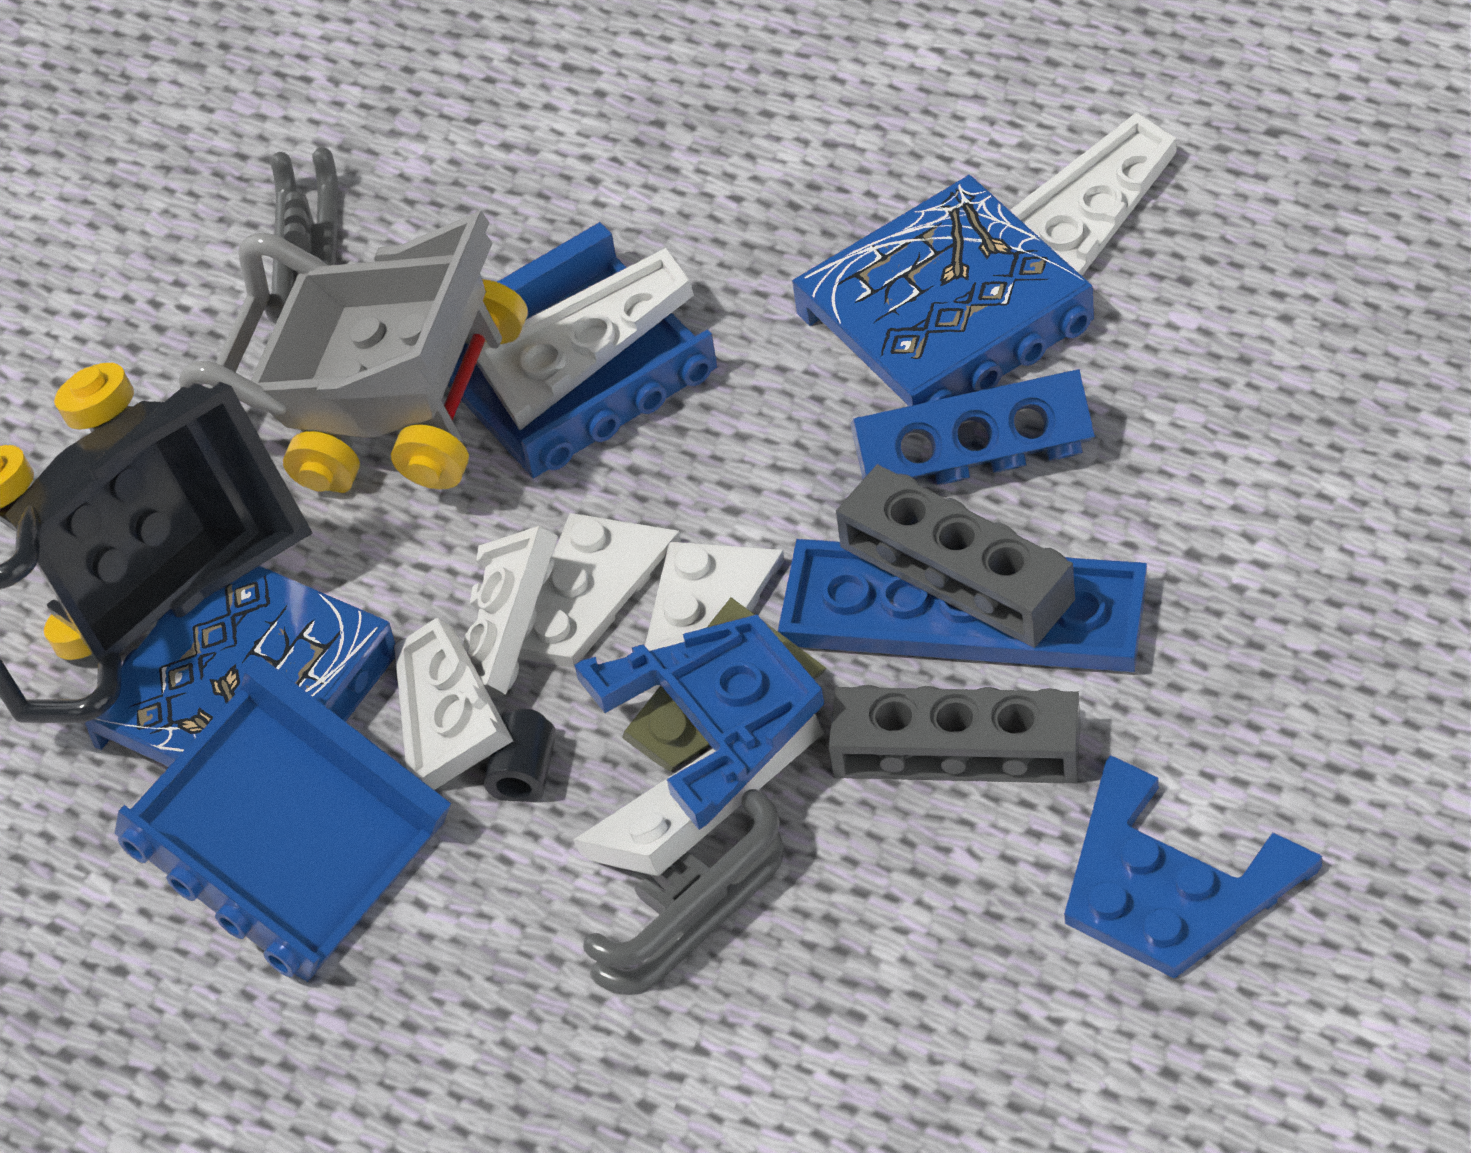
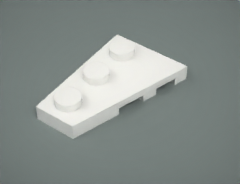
M570 513L552 556L554 559L553 570L547 581L541 586L535 605L537 611L535 624L530 633L524 638L518 658L575 668L574 665L580 662L613 623L616 613L635 591L639 592L651 578L650 573L666 556L669 542H681L679 531Z
M541 526L478 546L476 562L485 566L483 584L478 582L472 587L470 605L479 609L478 619L466 633L463 647L490 698L505 695L518 676L519 662L517 659L524 638L530 633L536 621L537 611L535 605L541 586L547 581L553 570L554 559L552 553L558 536Z
M669 542L645 643L646 648L651 651L684 642V633L706 628L730 597L752 612L760 600L759 595L772 575L775 576L784 563L783 550ZM656 685L645 692L655 693L660 685Z
M435 618L394 645L405 762L408 771L435 790L513 741L457 633L451 625L439 618Z

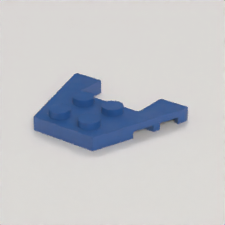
M758 614L684 633V642L649 651L643 644L631 647L632 653L624 658L597 664L596 657L582 660L574 665L578 681L604 713L611 711L656 685L662 686L715 750L714 753L667 779L670 795L698 830L707 826L824 705L822 688Z
M1110 755L1104 766L1064 912L1066 925L1172 978H1176L1236 934V929L1263 909L1268 910L1278 903V898L1304 879L1306 881L1309 880L1321 869L1322 855L1272 832L1244 874L1236 878L1132 828L1133 823L1159 789V778Z

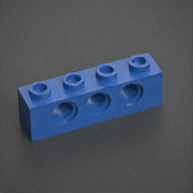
M1080 369L853 418L850 423L862 479L878 464L896 474H906L914 480L935 475L937 485L971 478L969 468L991 463L993 473L1027 466L1025 455L1047 451L1049 461L1076 456L1083 453L1081 443L1088 442L1095 437ZM1032 409L1040 414L1044 422V430L1040 437L1029 439L1017 432L1014 425L1017 411ZM966 421H975L983 425L988 433L986 447L979 451H971L963 447L958 439L960 424ZM919 433L928 438L932 445V455L927 462L913 463L905 458L901 450V442L906 435Z

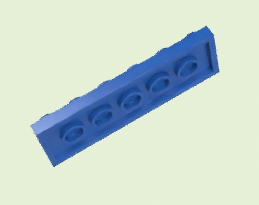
M796 539L778 632L796 646L803 648L1135 672L1148 579L1147 563L1065 557L1073 563L1075 601L1039 644L1033 648L841 548L838 541Z

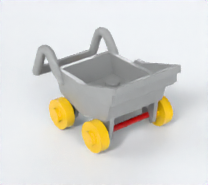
M481 210L402 245L380 247L374 257L375 262L327 266L318 257L279 236L268 233H256L246 237L239 247L238 254L247 296L216 363L196 361L188 364L180 373L179 384L180 388L183 386L189 388L193 383L206 384L205 387L212 389L219 382L226 383L232 386L239 401L250 407L269 412L287 428L300 429L302 432L296 434L291 439L283 458V466L287 474L303 487L319 492L333 491L346 493L351 489L360 468L359 458L352 449L353 443L349 436L373 438L402 429L391 452V461L397 471L408 480L420 486L438 490L450 489L460 483L469 462L468 451L461 442L462 437L454 425L453 419L484 343L487 342L491 348L497 349L500 344H507L516 340L528 316V309L524 300L514 290L501 283L482 279L480 272L493 244L486 234L489 221ZM263 255L277 260L299 274L251 380H248L237 374L236 371L270 299L262 260ZM466 342L468 344L467 350L443 405L441 399Z

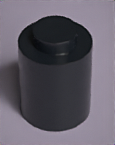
M527 708L517 709L514 712L501 716L513 741L490 755L484 786L491 796L501 801L536 803L544 795L556 738V729L540 712Z

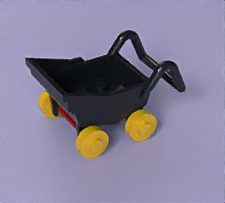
M116 363L96 364L75 373L59 388L54 399L55 406L68 427L77 430L89 429L91 433L59 453L33 483L34 470L22 450L14 445L0 446V522L16 532L15 553L7 561L0 564V590L13 586L23 580L37 565L57 600H51L47 603L51 615L44 626V636L55 654L66 660H75L93 655L98 662L97 687L89 695L81 699H26L0 658V698L17 722L83 723L101 716L114 705L120 695L122 660L119 653L170 609L175 617L185 616L208 596L313 534L231 385L219 382L211 389L193 383L189 388L184 386L165 402L140 401L134 406H128L134 395V387L123 368Z

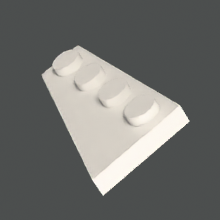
M1136 112L1010 211L1082 276L1175 156L1176 138Z
M664 248L526 319L519 337L513 342L500 344L497 349L491 348L485 342L476 364L518 429L521 430L694 296L690 281L668 250Z
M814 714L710 823L698 830L670 795L667 779H665L573 839L580 854L593 862L659 876L742 805L741 799L744 792L749 789L759 790L822 736L824 732ZM711 749L673 775L714 753L715 750Z

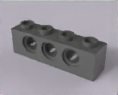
M877 464L836 509L841 548L1033 648L1039 644L1075 601L1073 563L1068 561L1060 552L1052 548H1042L1017 535L1009 526L1003 523H993L969 511L966 506L956 499L941 497L920 486L916 480L906 474H896Z
M873 685L835 687L829 741L833 777L849 779L1077 784L1081 729L1079 691H1060L1053 688H1045L1038 691L1000 690L993 687H983L977 690L939 689L933 686L879 688Z

